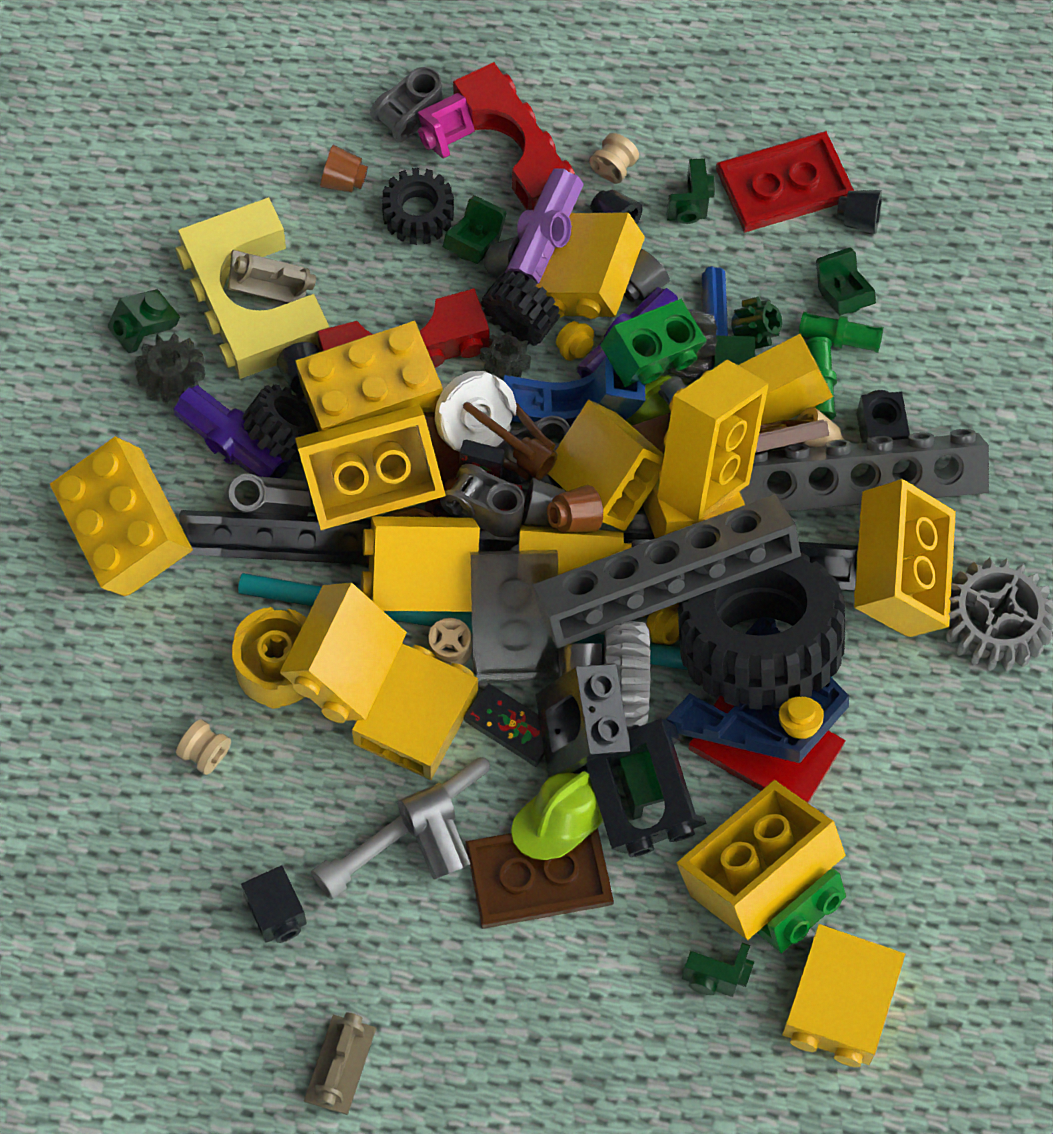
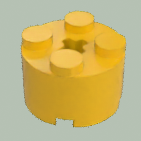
M273 607L262 608L249 614L236 628L232 644V659L236 678L241 689L252 700L273 709L294 704L305 698L293 689V683L280 673L306 620L304 615L288 608V611L273 610Z

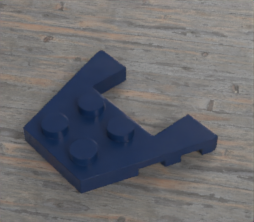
M760 617L745 634L763 636L780 633L781 631L776 627V620L774 618ZM831 676L830 682L817 692L813 689L812 696L809 698L821 705L824 718L823 724L817 732L806 739H797L785 732L779 722L780 708L775 709L774 705H763L762 710L750 709L748 704L740 703L738 707L734 706L729 713H725L691 693L673 710L666 720L676 725L678 734L800 763L848 709L850 696Z

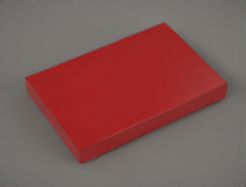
M827 131L716 163V171L744 233L838 205L840 195L847 196L849 191H854Z
M722 696L714 704V707L725 713H729L734 707L725 703ZM828 730L800 763L694 737L689 744L688 750L759 791H762L772 781L776 780L809 803L844 747L846 740Z

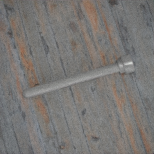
M477 758L442 785L448 792L450 799H453L484 776L490 769V763L486 758ZM401 815L340 861L336 858L331 862L325 860L311 871L314 881L329 899L333 900L347 889L346 884L351 881L350 875L408 832Z

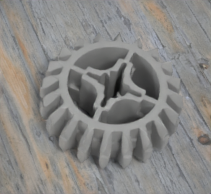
M990 557L984 561L982 568L973 562L968 566L966 573L959 571L953 579L954 583H951V597H949L951 604L950 612L948 613L950 615L949 627L945 628L950 629L946 635L947 643L960 641L956 650L958 656L967 653L968 650L972 652V666L979 663L981 658L988 659L987 668L989 671L995 668L997 661H1001L1006 672L1012 669L1014 661L1024 667L1029 663L1030 656L1037 658L1042 654L1044 650L1043 645H1048L1053 637L1051 631L1053 630V600L1047 599L1050 593L1049 586L1037 587L1036 585L1040 579L1038 573L1027 577L1024 575V563L1014 570L1009 568L1010 564L1007 558L1002 560L999 567L995 566ZM984 589H1000L1001 591L989 593L984 591ZM1015 596L1026 606L1030 617L1027 616V611L1018 606ZM1005 603L1002 616L998 617L996 623L992 625L991 622L995 616V611H998L1001 604ZM966 610L971 612V617L979 621L982 632L972 624ZM1002 634H1007L1013 637L1019 635V637L1013 639L995 638L996 636Z
M634 620L605 630L603 642V665L617 664L627 731L647 724L650 697V631L645 622H634Z

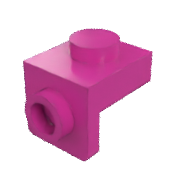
M456 93L417 112L422 126L418 129L421 142L427 150L432 149L443 159L450 156L448 144L475 132L466 99L460 93Z

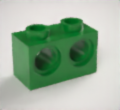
M681 298L614 325L600 346L623 385L627 387L639 381L643 385L649 384L661 377L665 370L673 367L676 371L687 368L698 359L696 354L707 340Z

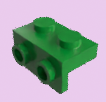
M831 868L761 928L757 934L781 954L793 943L800 942L812 926L825 915L836 911L842 900L846 898L840 873Z

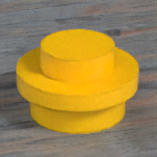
M577 321L566 324L556 338V346L560 349L561 356L568 361L585 357L593 347L594 330L588 324Z
M671 605L649 614L646 625L650 631L649 638L651 642L671 645L679 639L677 606Z
M794 697L784 702L780 707L779 722L785 732L791 737L797 739L809 738L823 724V709L817 701L811 698Z

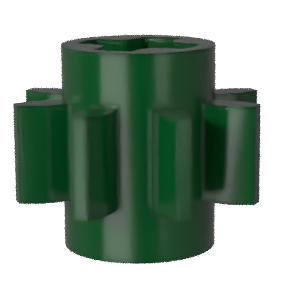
M759 296L742 300L743 308L735 309V314L731 320L734 336L755 337V349L771 346V338L779 336L782 328V316L779 309L771 304L770 300L761 301Z

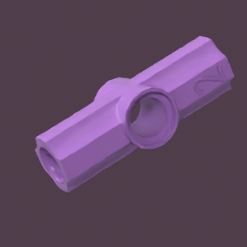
M553 169L534 210H525L519 217L517 232L520 241L505 273L508 271H513L515 275L521 273L525 276V280L528 281L531 278L536 281L535 286L539 284L555 247H564L570 239L572 226L569 216L584 185L578 175H574L565 169Z

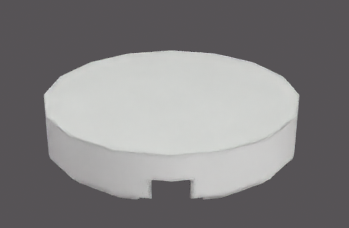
M469 371L454 378L443 389L436 403L434 420L439 436L448 446L459 452L463 440L466 439L497 447L503 439L464 410L463 404L465 402L471 403L510 432L512 428L510 426L512 415L516 416L517 407L513 391L502 379L486 371Z

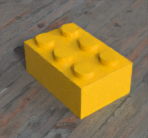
M415 321L295 360L301 387L318 431L418 404L423 412H435L436 403L443 391L442 384Z
M727 359L714 369L707 370L695 382L686 388L679 389L674 394L669 405L671 416L669 428L664 437L665 452L663 464L658 472V478L660 479L658 499L699 522L749 485L767 396L768 382Z
M419 404L295 438L320 530L446 496L425 415Z
M116 436L50 483L52 491L100 587L122 596H128L193 551L141 448Z
M903 479L862 491L854 608L908 637L948 628L950 623V615L948 613L950 612L951 604L949 597H951L956 511Z
M774 780L676 863L690 897L746 940H749L846 855L834 821Z

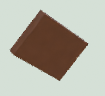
M598 828L573 850L562 857L550 860L533 859L521 853L514 844L511 833L465 841L467 856L471 863L469 866L482 929L614 904Z

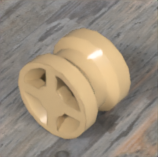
M609 133L602 141L603 148L593 153L589 163L596 174L617 184L625 178L627 174L626 168L632 167L637 162L639 152L636 146L626 137L617 133Z
M445 618L436 622L431 627L428 635L429 651L435 655V658L449 665L451 663H458L465 666L472 654L471 631L468 626L461 620ZM445 647H448V648H452V647H453V649H454L455 651H453V650H450V651H449V650H445V651H444L443 649H444Z
M199 719L183 735L178 744L176 754L183 760L194 761L197 764V769L203 774L208 775L227 754L231 739L225 734H215L211 731L210 724Z

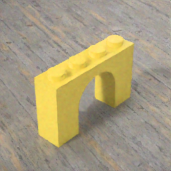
M269 197L178 230L181 246L176 247L175 250L183 270L191 269L194 278L190 280V285L198 303L205 301L209 311L204 312L209 330L212 335L220 334L224 344L219 345L223 361L227 368L235 367L240 379L277 366L279 354L292 344L311 342L319 348L317 331L330 327L314 294L273 309L259 311L246 309L235 304L223 291L225 283L229 278L233 250L264 257L286 249L284 228Z

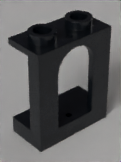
M617 664L574 667L535 694L548 778L559 773L580 774L584 771L588 773L586 764L600 755L631 752Z
M662 718L628 731L631 752L600 755L586 764L611 849L625 854L628 853L629 857L650 853L655 849L653 844L665 839H669V842H678L695 835V828L707 824L704 817L695 813L674 747L675 743L680 742L676 725ZM649 750L664 798L665 809L662 818L657 824L650 828L640 829L633 826L625 815L611 768L619 765L621 757Z

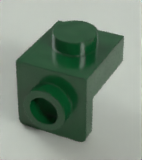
M705 158L689 159L687 172L688 193L670 194L668 196L667 221L677 220L682 224H692L699 219H707L709 198H714L715 182L714 175L707 174Z
M473 195L468 200L464 217L445 234L442 247L455 253L461 259L478 264L484 258L489 247L499 242L507 212Z
M851 247L817 258L818 289L839 316L846 313H854L861 308L876 304L875 289L858 271L856 252Z
M155 289L120 298L108 323V329L128 353H133L138 350L144 336L171 330L177 326L181 317L161 292Z
M741 944L734 966L690 951L682 979L689 981V987L698 993L714 995L715 991L733 997L737 984L743 987L747 986L755 961L746 959L751 945Z

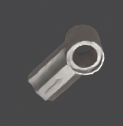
M242 474L231 480L227 485L225 501L235 512L308 516L311 494L307 481ZM246 482L255 488L256 499L252 505L246 506L237 501L235 488L239 483Z
M441 783L398 800L402 821L410 835L416 836L433 880L471 864L453 822L455 820V811L452 801Z

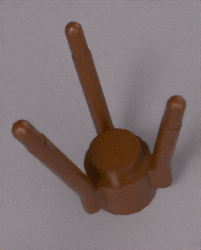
M465 402L463 404L464 410L515 448L513 458L517 462L515 463L504 458L503 468L517 473L527 482L532 477L540 480L550 472L558 456L553 450L556 444L540 431L518 403H516V415L534 439L525 437L520 441L471 403Z

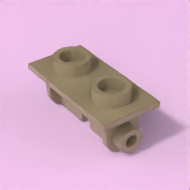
M236 250L232 251L228 282L229 290L290 303L306 297V290H313L315 287L316 275L310 274L309 268Z
M346 1012L344 1017L333 1014L304 1102L345 1115L349 1114L377 1029L376 1027L361 1023L363 1018L354 1013Z

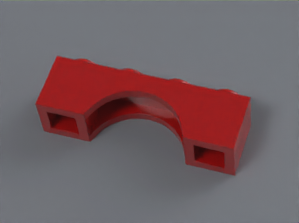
M495 62L453 81V95L460 93L465 97L475 130L486 129L504 133L511 137L521 148L523 155L512 168V190L526 210H534L553 169H565L575 175L571 164L567 160L562 161L556 153L555 143L551 135L547 131L542 132L537 125L531 106L527 102L522 103L517 96L516 87L511 77L507 73L502 74Z
M475 288L435 299L433 315L429 322L419 331L434 368L443 364L447 359L458 356L472 358L481 354L484 349L489 348L490 329ZM358 321L317 331L321 352L373 335Z

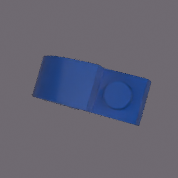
M607 357L604 358L592 374L575 381L544 382L504 375L502 378L513 391L515 402L520 405L533 422L552 415L565 419L571 427L588 399L617 412L626 420L635 414L645 402V385L639 381L625 387ZM512 415L513 422L522 423L517 415Z

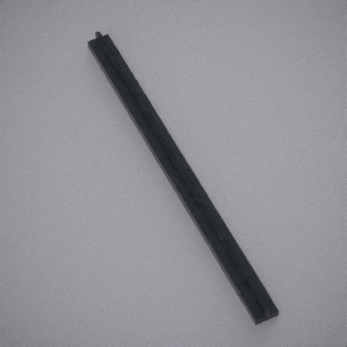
M181 510L179 514V523L193 549L187 555L368 565L366 555H363V530L371 529V519H360L320 530L317 516ZM480 528L478 560L485 556L502 555L512 559L518 570L520 531L511 537L501 538ZM624 533V543H631L632 547L655 539L654 534ZM799 542L800 553L807 555L810 558V563L817 561L827 569L828 575L836 579L841 589L855 590L858 545Z

